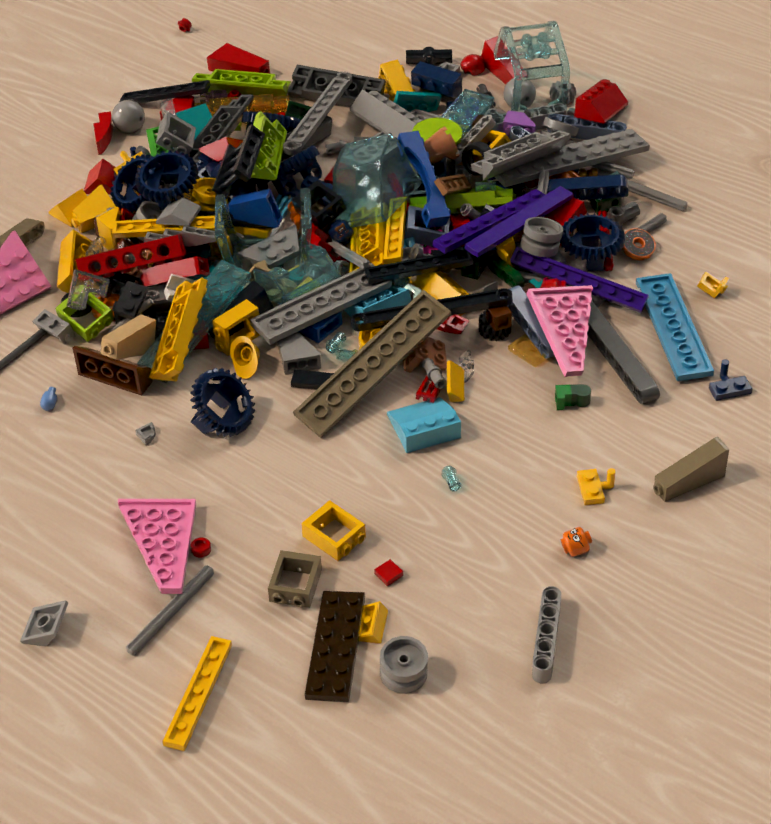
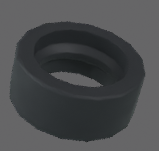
M484 142L472 143L462 151V164L474 176L480 174L472 171L471 164L475 163L472 155L473 150H478L483 159L484 152L491 150Z

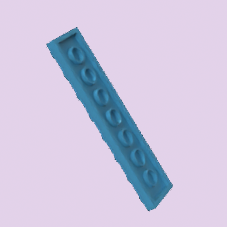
M672 274L636 278V285L640 288V291L649 295L645 307L676 380L683 381L714 376L712 364Z

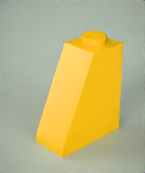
M99 185L73 210L71 221L80 233L95 228L94 218L106 212L107 208L116 207L102 185Z

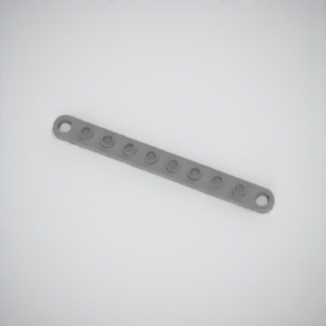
M343 71L337 73V76L333 78L283 144V152L285 154L295 155L301 151L352 83V73L346 71L344 73Z

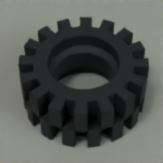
M486 310L483 311V314H480L479 332L481 336L484 335V339L489 337V341H492V339L499 341V338L504 340V336L507 338L511 334V327L495 332L486 320Z

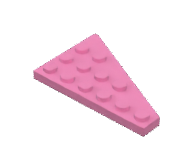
M118 499L119 509L161 594H182L197 505L196 499Z

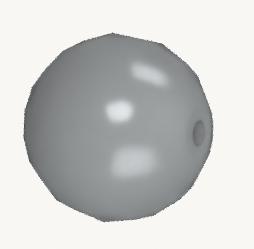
M513 78L505 85L503 92L504 100L509 107L523 110L534 102L536 89L527 78Z
M124 100L118 103L112 111L113 124L119 131L134 133L144 124L145 113L137 102Z

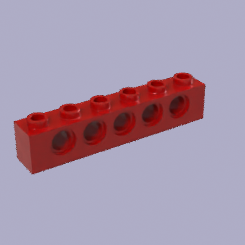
M182 234L75 260L80 279H86L89 282L97 280L99 275H103L106 278L114 276L116 271H120L123 274L131 272L133 267H137L140 270L148 268L150 263H154L157 266L165 264L167 259H171L172 262L182 260V256L187 254ZM163 246L169 248L167 256L162 253ZM146 250L152 252L150 260L145 257ZM129 254L135 256L133 264L128 261ZM113 258H116L118 261L116 268L111 264ZM96 262H99L101 265L99 272L94 268Z

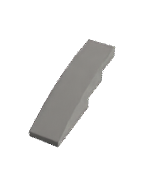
M183 226L182 231L165 229L163 234L147 232L144 242L182 234L185 247L215 242L219 232Z

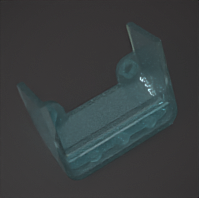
M306 242L304 243L307 256L305 262L289 270L275 267L269 272H264L255 268L253 269L255 282L265 289L271 301L282 305L341 277L340 271L326 249Z

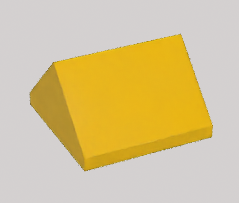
M81 188L48 212L51 216L73 227L71 221L73 210L88 196Z
M114 207L96 217L101 245L108 250L115 249L116 243L120 240V238H113L112 235L114 221H120L119 207Z

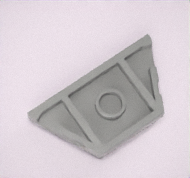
M293 225L238 252V258L240 260L244 258L249 259L252 264L265 260L268 268L273 269L299 256L297 227Z

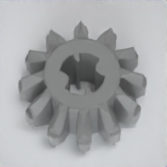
M563 80L562 82L552 83L549 90L551 101L556 102V104L574 102L576 87L570 81L564 82Z

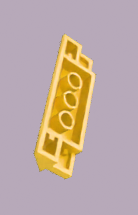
M384 203L370 211L365 206L352 214L351 228L354 233L351 236L350 250L370 261L369 263L375 266L384 265L383 256L387 224V206ZM350 262L349 273L360 267Z
M203 277L193 284L186 280L177 286L149 378L166 381L178 380L179 374L184 368V358L189 352V342L194 335L192 333L193 328L198 322L197 315L203 305L201 303L202 298L207 292L206 285L208 280Z

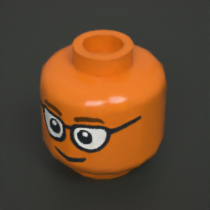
M581 527L564 532L563 538L560 539L565 553H569L572 557L588 552L590 550L589 543H592L589 531L584 532Z

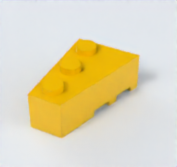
M398 59L380 64L378 78L385 79L384 93H388L391 96L389 100L394 101L397 91L416 92L412 88L410 79L406 77L404 67L400 65Z

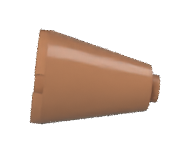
M445 126L424 142V147L429 153L431 164L441 161L444 157L456 159L460 156L455 153L458 151V148L451 134H446L445 131L448 129Z

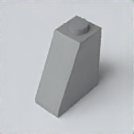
M298 332L277 341L285 374L293 373L294 369L308 371L321 368L320 352Z

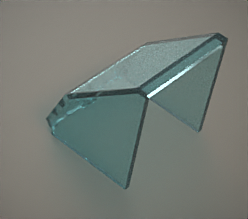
M391 133L346 143L341 148L333 168V191L343 198L347 210L336 217V220H346L351 228L384 222L422 184L397 137L393 138Z

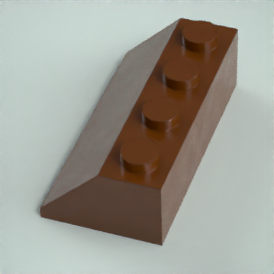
M74 346L72 348L78 375L141 396L153 382V379L149 378L151 368L124 359L115 360L102 355L98 350L87 347Z

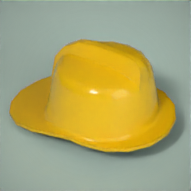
M236 337L230 346L231 358L236 374L242 377V379H248L257 371L260 351L257 345L248 337Z

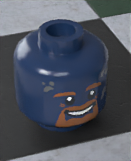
M338 219L329 225L328 233L334 241L343 245L351 241V236L354 232L346 220Z

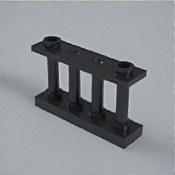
M251 124L247 128L244 140L237 148L231 144L226 148L212 191L224 200L228 199L232 184L239 178L245 183L251 179L265 136L254 125Z

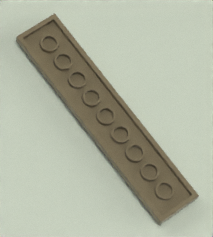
M423 290L293 411L294 416L322 438L451 315V311Z

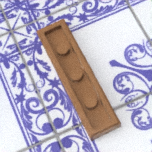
M464 174L442 177L434 181L443 196L467 192L472 189Z

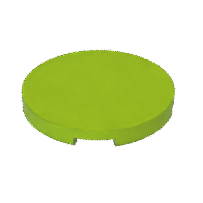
M445 118L422 120L412 130L419 131L420 136L425 142L440 128L445 126L448 129L445 131L446 134H451L456 145L462 140L461 127L456 122Z

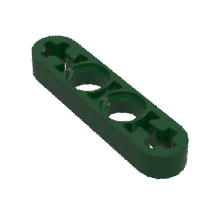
M493 255L486 259L490 271L509 286L515 287L519 285L521 288L525 286L522 275L500 257Z

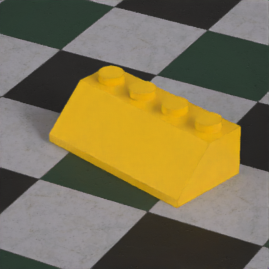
M74 229L61 241L57 287L61 291L69 293L83 286L90 293L97 294L99 284L96 280L87 282L86 279H80L75 259L101 253V246Z
M441 271L408 277L413 286L420 287L422 291L425 290L436 300L470 294L446 273Z

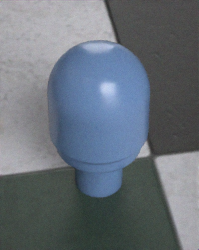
M49 387L48 391L42 395L40 406L46 411H50L55 407L57 401L55 387Z

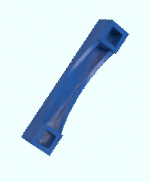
M419 131L399 133L396 146L400 157H405L415 167L426 190L427 204H425L421 213L426 228L446 226L451 215L450 209L446 206L445 196L441 194L434 183L436 180L434 166L430 163L429 153L424 147V139L420 136Z

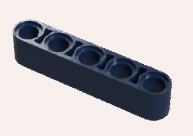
M605 175L549 179L547 194L562 186L573 193V198L590 200L624 197L628 194L629 190L626 176Z

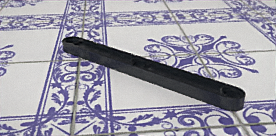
M502 288L438 299L437 301L451 311L450 316L508 306L513 302L511 290ZM501 296H508V298H506V299H502V298H500V297H501ZM407 305L354 314L351 317V327L355 331L382 328ZM363 321L361 324H356L355 322Z

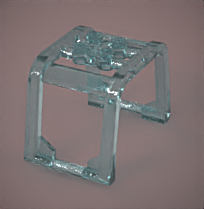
M554 20L543 24L501 27L494 49L495 60L511 59L514 70L511 111L527 109V106L520 104L522 81L561 76L559 97L548 103V105L560 103L566 105L570 67L557 22ZM545 28L544 32H540L538 36L524 34L522 39L514 40L512 36L514 31ZM550 42H555L556 48L551 49L549 46ZM550 55H558L561 63L521 69L519 59L532 61L536 58L548 59Z
M300 188L301 212L299 231L297 233L300 255L295 257L296 269L284 270V263L273 268L274 271L283 274V277L290 280L289 278H299L307 271L312 232L311 194L309 188ZM225 194L216 195L214 236L230 276L234 280L241 283H251V281L245 279L247 273H243V260L238 258V252L264 239L239 238L229 214ZM227 234L230 237V242L233 244V258L228 246Z

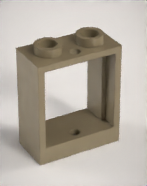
M280 550L268 586L269 602L310 608L322 571L321 556ZM283 570L310 574L305 590L278 586Z

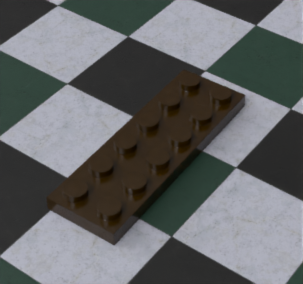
M323 591L305 689V700L349 702L360 625L365 604V592Z

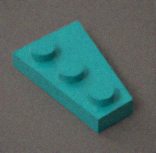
M397 91L393 102L408 112L414 109L432 112L438 109L442 96L440 93Z

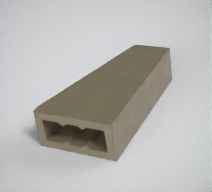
M719 437L713 438L655 475L653 485L655 494L666 502L725 477L729 448Z

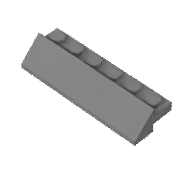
M362 89L350 107L352 113L397 141L399 133L412 132L414 126L422 121L377 91H370L368 93Z
M560 130L546 135L537 132L531 133L484 152L483 160L471 164L472 171L483 175V181L561 150L571 138V134Z

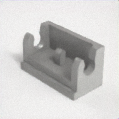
M46 309L32 321L38 329L42 328L59 338L63 344H66V335L71 339L76 336L69 323Z

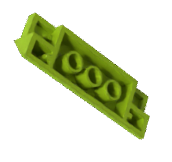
M215 69L212 74L196 73L192 78V83L209 80L211 86L208 92L229 94L232 90H238L242 95L287 99V92L291 85V81L276 80V74Z
M260 111L256 114L253 125L262 131L265 136L251 178L275 180L278 175L287 130L277 119L271 123Z
M513 188L457 193L445 196V203L447 208L450 209V214H461L460 208L465 203L471 204L472 208L482 212L486 204L496 209L514 200ZM426 196L410 198L409 206L424 208L425 204H427Z

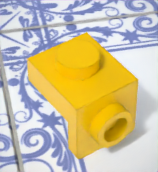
M705 272L697 287L715 298L719 293L722 295L728 287L726 283L729 278L725 276L722 281H719L708 272Z

